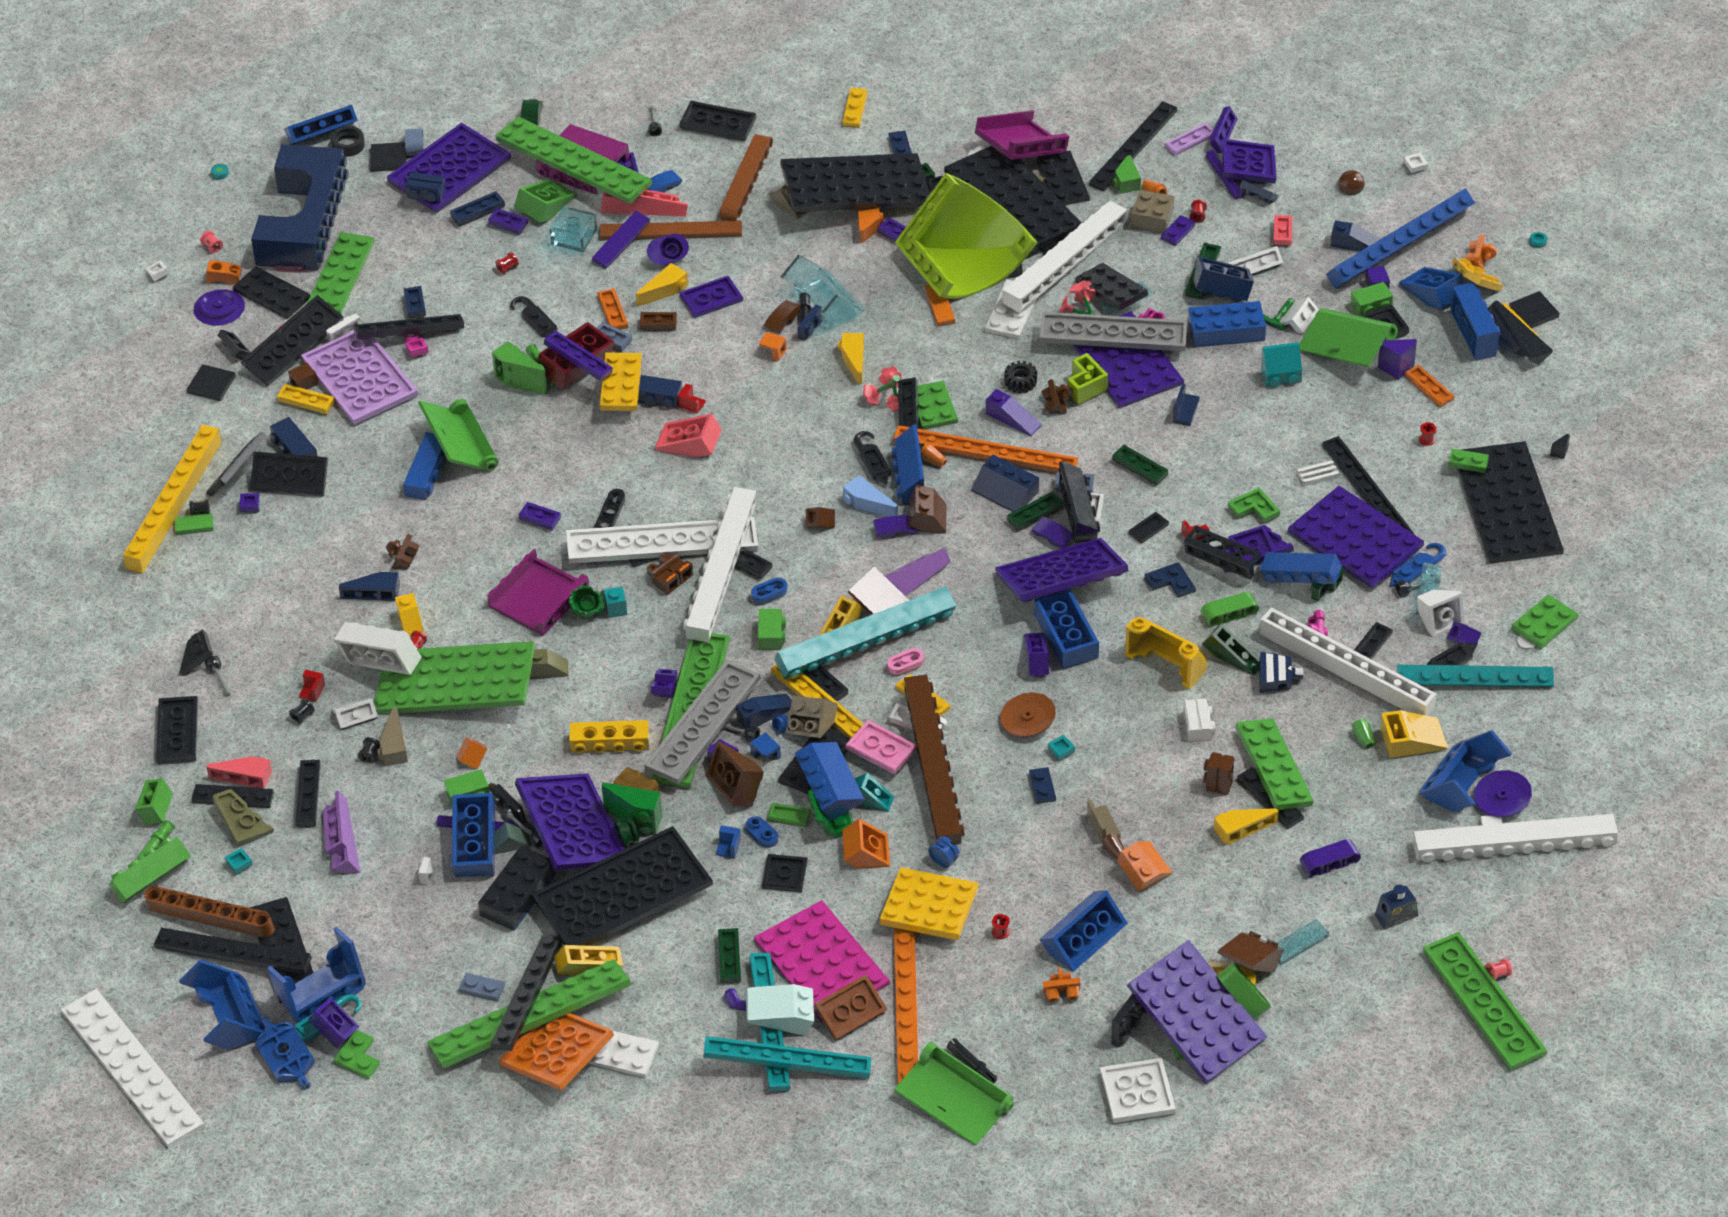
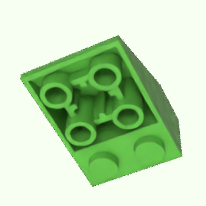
M507 341L492 352L494 376L503 384L522 390L547 394L545 368L541 364L536 363L529 355L523 353L518 346H514Z

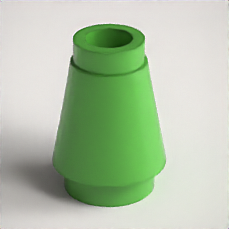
M1366 719L1355 721L1352 724V732L1365 749L1375 746L1376 743L1370 723Z

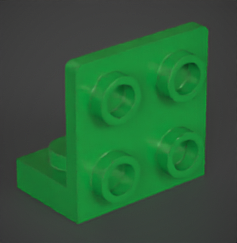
M808 791L810 796L808 802L815 811L813 817L816 823L822 825L827 835L830 834L834 839L842 837V830L853 823L850 811L831 821L821 810L813 791Z

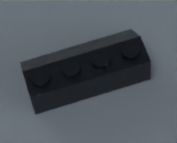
M1061 461L1059 462V486L1071 530L1074 534L1075 543L1098 539L1100 524L1094 518L1096 517L1095 506L1090 504L1092 496L1090 490L1087 491L1086 486H1088L1087 477L1082 474L1081 468Z

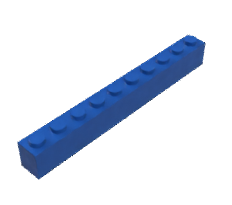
M1465 188L1335 266L1325 275L1333 287L1338 288L1365 272L1366 269L1373 267L1467 210L1475 201Z

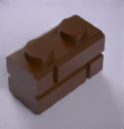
M1212 752L1210 758L1206 759L1204 763L1203 783H1206L1207 791L1228 795L1233 783L1234 757L1229 755L1222 756L1220 753Z

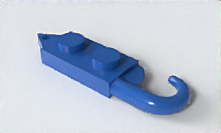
M1440 543L1428 544L1427 548L1435 547L1440 552L1434 557L1427 553L1415 555L1393 572L1390 587H1395L1398 581L1411 583L1444 559L1447 552L1446 548Z

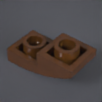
M785 300L771 313L764 326L772 331L781 333L788 320L793 322L801 306Z

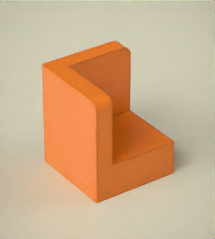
M766 332L760 340L759 346L772 350V359L779 361L787 350L786 337Z
M466 736L456 758L460 762L478 769L488 748L484 744Z

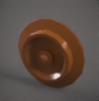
M1035 692L1022 693L1013 697L1004 705L1000 713V722L1003 728L1011 735L1019 737L1035 736L1044 732L1052 725L1056 717V707L1052 700L1044 694Z

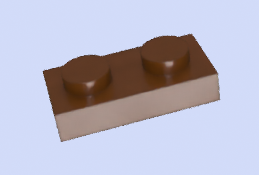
M641 312L640 330H676L677 312Z

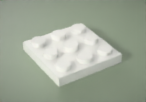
M1162 1058L1100 1067L1113 1123L1175 1114L1176 1108Z

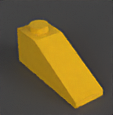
M672 263L669 264L636 292L637 305L642 306L675 295L679 291L686 289L688 286L687 272Z
M842 333V340H838V351L842 352V359L857 383L862 384L864 333Z
M841 595L819 635L857 621L863 608L857 602Z
M1276 808L1230 810L1214 818V830L1225 845H1229L1278 823V810Z
M564 945L554 956L558 975L581 974L588 969L595 968L615 959L619 966L623 965L620 948L613 946Z

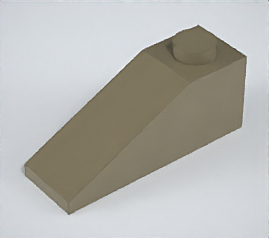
M393 707L380 738L381 748L377 749L379 760L384 761V766L408 762L397 707Z

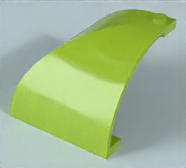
M945 173L895 241V244L939 297L950 299L969 297L1000 283L1016 270L1038 243L1025 227L997 202L972 185Z

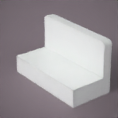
M1309 297L1293 303L1280 323L1284 324V326L1290 324L1297 333L1301 334L1306 330L1319 309Z
M356 313L350 317H345L343 321L326 330L327 335L324 339L330 342L354 331V325L361 324L360 317Z
M370 697L332 709L340 729L378 717L373 699Z

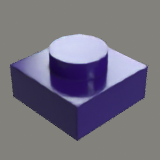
M259 493L240 494V513L259 512Z

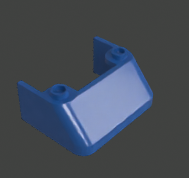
M1493 730L1462 740L1449 750L1419 792L1425 799L1452 812H1460L1464 808L1475 804L1467 791L1481 773L1491 772L1496 767L1495 763L1498 760L1511 756L1512 752Z
M338 927L333 928L338 944L328 951L326 956L328 964L299 982L294 983L293 979L289 976L282 977L272 966L267 967L275 992L293 1020L297 1023L313 1014L330 997L336 1001L346 994L356 995L365 987L366 980L354 942Z
M199 960L179 980L180 984L195 989L199 1001L212 1005L219 1024L203 1038L204 1042L230 1050L257 1040L258 1036L265 1031V1028L260 1023L261 1013L246 979L241 974Z

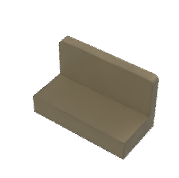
M1092 800L1087 801V815L1099 839L1102 841L1110 833H1114L1121 838V833L1107 806L1103 805L1095 808Z

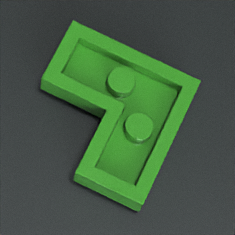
M1260 487L1228 501V508L1237 518L1254 511L1263 523H1266L1280 516V510Z
M355 1030L333 1059L334 1064L370 1079L380 1065V1060L365 1054L373 1044L374 1038Z

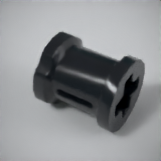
M209 499L200 502L189 501L191 516L210 514Z
M303 698L295 709L289 711V715L292 720L302 724L303 719L307 715L315 712V708L310 701Z
M366 737L363 740L362 750L358 752V758L363 762L373 763L375 752L380 748V742L375 738Z

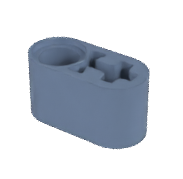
M422 128L405 129L406 156H416L424 150Z

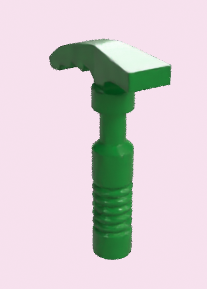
M1288 298L1278 311V315L1274 316L1273 319L1263 314L1265 322L1283 331L1284 324L1280 323V318L1287 313L1294 300Z

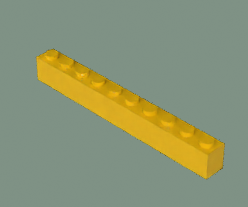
M201 425L125 550L123 558L127 570L144 573L174 523L175 517L180 513L222 443L219 428Z

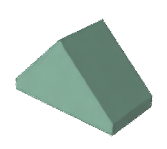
M505 822L495 831V854L516 851L520 846L531 848L528 834L521 828Z

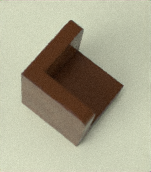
M308 363L288 371L292 386L307 390L318 385L316 372Z
M823 507L807 508L806 527L834 528L835 509Z

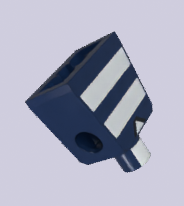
M1260 652V693L1291 689L1292 679H1303V668H1292V658L1290 656Z

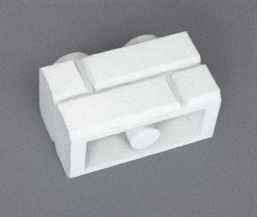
M1206 699L1183 701V715L1188 742L1212 740V733H1215V722L1210 720L1213 717L1212 706H1208Z

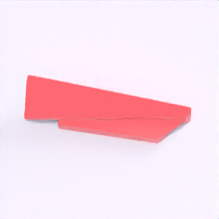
M645 190L631 204L604 192L600 213L633 214L636 210L643 215L686 217L688 204L679 202V197L676 195Z

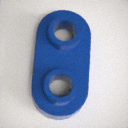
M773 578L752 588L751 598L758 604H764L787 593V582L783 578Z
M754 816L746 821L747 833L761 846L770 848L778 843L777 831L763 818Z

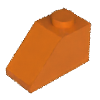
M879 208L858 209L860 243L865 242L878 231L880 223H883V212H879Z

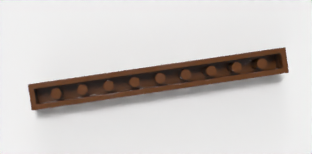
M927 674L904 677V691L936 840L944 836L951 840L950 843L952 845L961 844V837L965 836L964 826L959 824L961 812L960 808L956 809L955 805L958 804L957 794L952 792L954 780L953 776H949L948 773L951 772L949 760L945 759V756H947L946 744L942 745L941 741L944 740L943 729L938 727L940 715L935 713L937 702L936 697H932L931 694L934 693L933 683L928 681Z

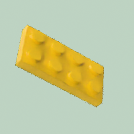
M605 353L604 362L613 367V371L602 380L600 411H637L642 353Z

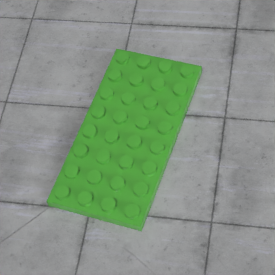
M534 641L417 649L422 658L411 675L381 670L374 702L377 714H390L393 707H397L398 713L523 706L526 702L535 652Z

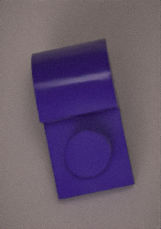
M658 668L655 673V681L651 686V694L657 697L673 698L677 682V670Z

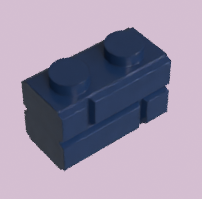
M411 172L405 185L406 196L414 200L421 199L429 202H441L446 191L445 177Z

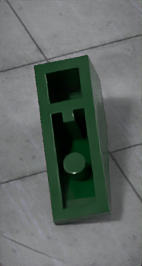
M1223 623L1215 628L1202 643L1215 657L1253 676L1259 670V657Z

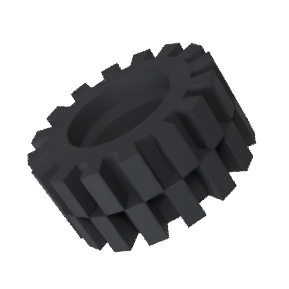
M1017 361V364L1012 362L1011 366L1008 365L1007 369L1005 368V386H1008L1009 390L1012 389V392L1018 390V393H1022L1024 390L1027 393L1028 389L1032 391L1037 383L1036 367L1032 366L1030 362L1026 364V361H1023V363ZM1024 375L1027 376V378L1018 379L1015 378V376Z

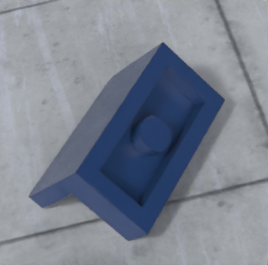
M1183 383L1173 408V423L1191 426L1200 396L1186 394V384Z

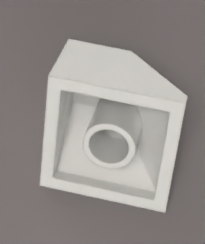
M1431 590L1417 596L1418 612L1432 637L1450 630L1454 621L1465 624L1461 591Z

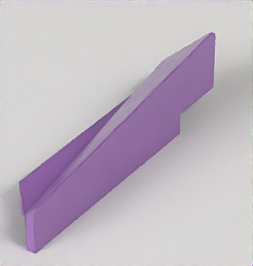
M942 548L932 554L929 553L885 575V577L906 596L950 563V558L946 549Z
M338 790L334 793L335 801L331 806L326 805L323 810L326 852L330 856L333 855V872L361 873L347 798Z

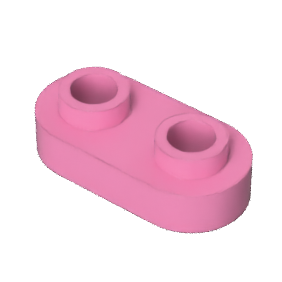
M912 648L896 654L887 661L888 671L894 675H901L918 668L924 663V653L920 649Z

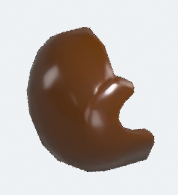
M1348 170L1342 173L1338 180L1340 191L1345 194L1356 195L1364 189L1365 181L1360 172Z

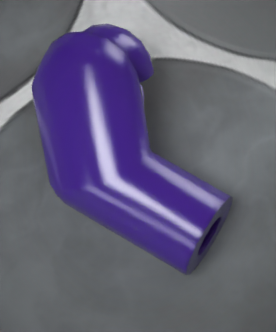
M733 988L726 990L724 999L731 1009L746 1011V1001L739 999L737 991Z

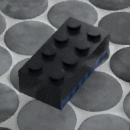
M520 846L479 900L480 916L515 931L535 904L532 899V893L547 887L556 876V870L549 857Z

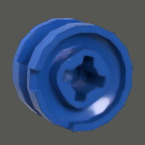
M941 836L935 841V844L928 848V853L934 862L943 868H948L953 861L958 859L960 852L956 844L952 845L950 843L951 840L949 838Z

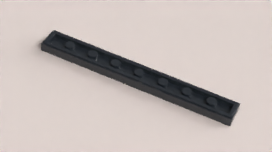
M1337 436L1324 441L1322 446L1366 503L1415 535L1342 439Z

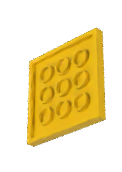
M900 867L881 914L879 925L959 941L977 894L979 883Z

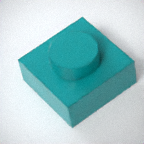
M1065 735L1048 743V749L1059 761L1075 752V746Z
M242 848L224 857L225 862L235 874L253 865L252 859Z

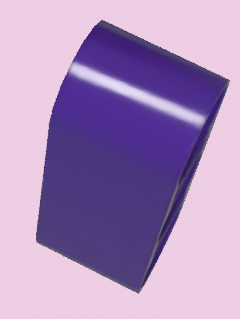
M1345 839L1303 854L1299 861L1308 877L1313 878L1312 876L1322 875L1331 872L1332 869H1340L1349 866L1353 862L1357 863L1361 859V855L1352 840Z

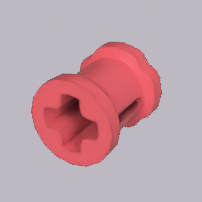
M206 231L202 234L200 242L206 245L212 254L222 249L223 242L217 239L212 231Z
M1506 958L1494 964H1485V968L1494 980L1498 977H1507L1512 974L1511 964Z

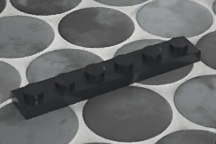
M461 314L356 324L354 325V333L357 339L368 340L369 338H386L395 335L404 336L405 334L419 335L424 332L457 331L464 328V320Z

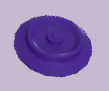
M227 289L213 290L197 299L193 312L196 318L204 324L212 326L226 325L242 315L245 309V302L242 296L235 291Z
M1510 770L1495 771L1485 775L1478 782L1474 790L1475 802L1479 809L1488 815L1510 817L1520 813L1528 806L1532 798V788L1527 778L1518 772Z

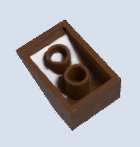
M717 741L705 776L732 806H753L764 771L751 759L724 743Z
M1250 931L1249 933L1241 932L1221 947L1217 953L1252 970L1275 972L1284 949L1278 947L1279 943L1271 939L1265 941L1261 939L1260 934Z

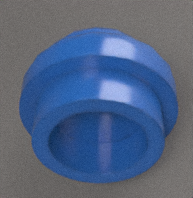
M778 714L772 720L773 730L781 732V734L786 732L788 716Z

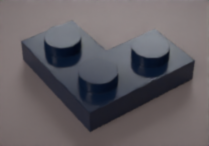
M1179 562L1144 574V578L1152 591L1170 585L1178 598L1196 592V587Z

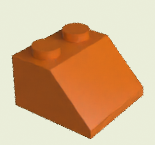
M857 819L842 830L844 861L856 868L890 866L888 834L861 819Z
M1139 841L1122 850L1117 859L1118 864L1139 892L1173 873L1150 841Z

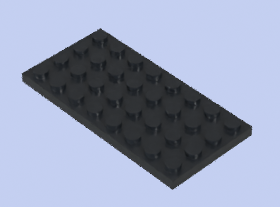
M989 146L944 167L945 173L957 177L980 190L1016 218L1038 242L1031 252L1068 236L1070 232L1076 230L1082 223L1021 159L1011 160L993 146Z
M918 153L781 159L780 162L793 212L919 207L923 205L930 195Z
M1526 441L1461 449L1489 455L1486 473L1457 469L1489 564L1563 554L1564 549Z
M671 826L532 893V899L564 945L589 946L712 886L713 880L674 826Z

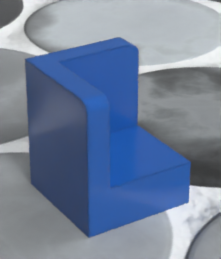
M766 732L750 742L751 754L755 758L760 755L764 758L770 755L777 759L781 758L780 745Z
M720 826V842L716 855L729 858L736 857L741 842L739 828Z

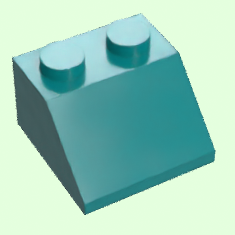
M1299 342L1262 347L1261 373L1266 387H1277L1279 385L1302 382Z

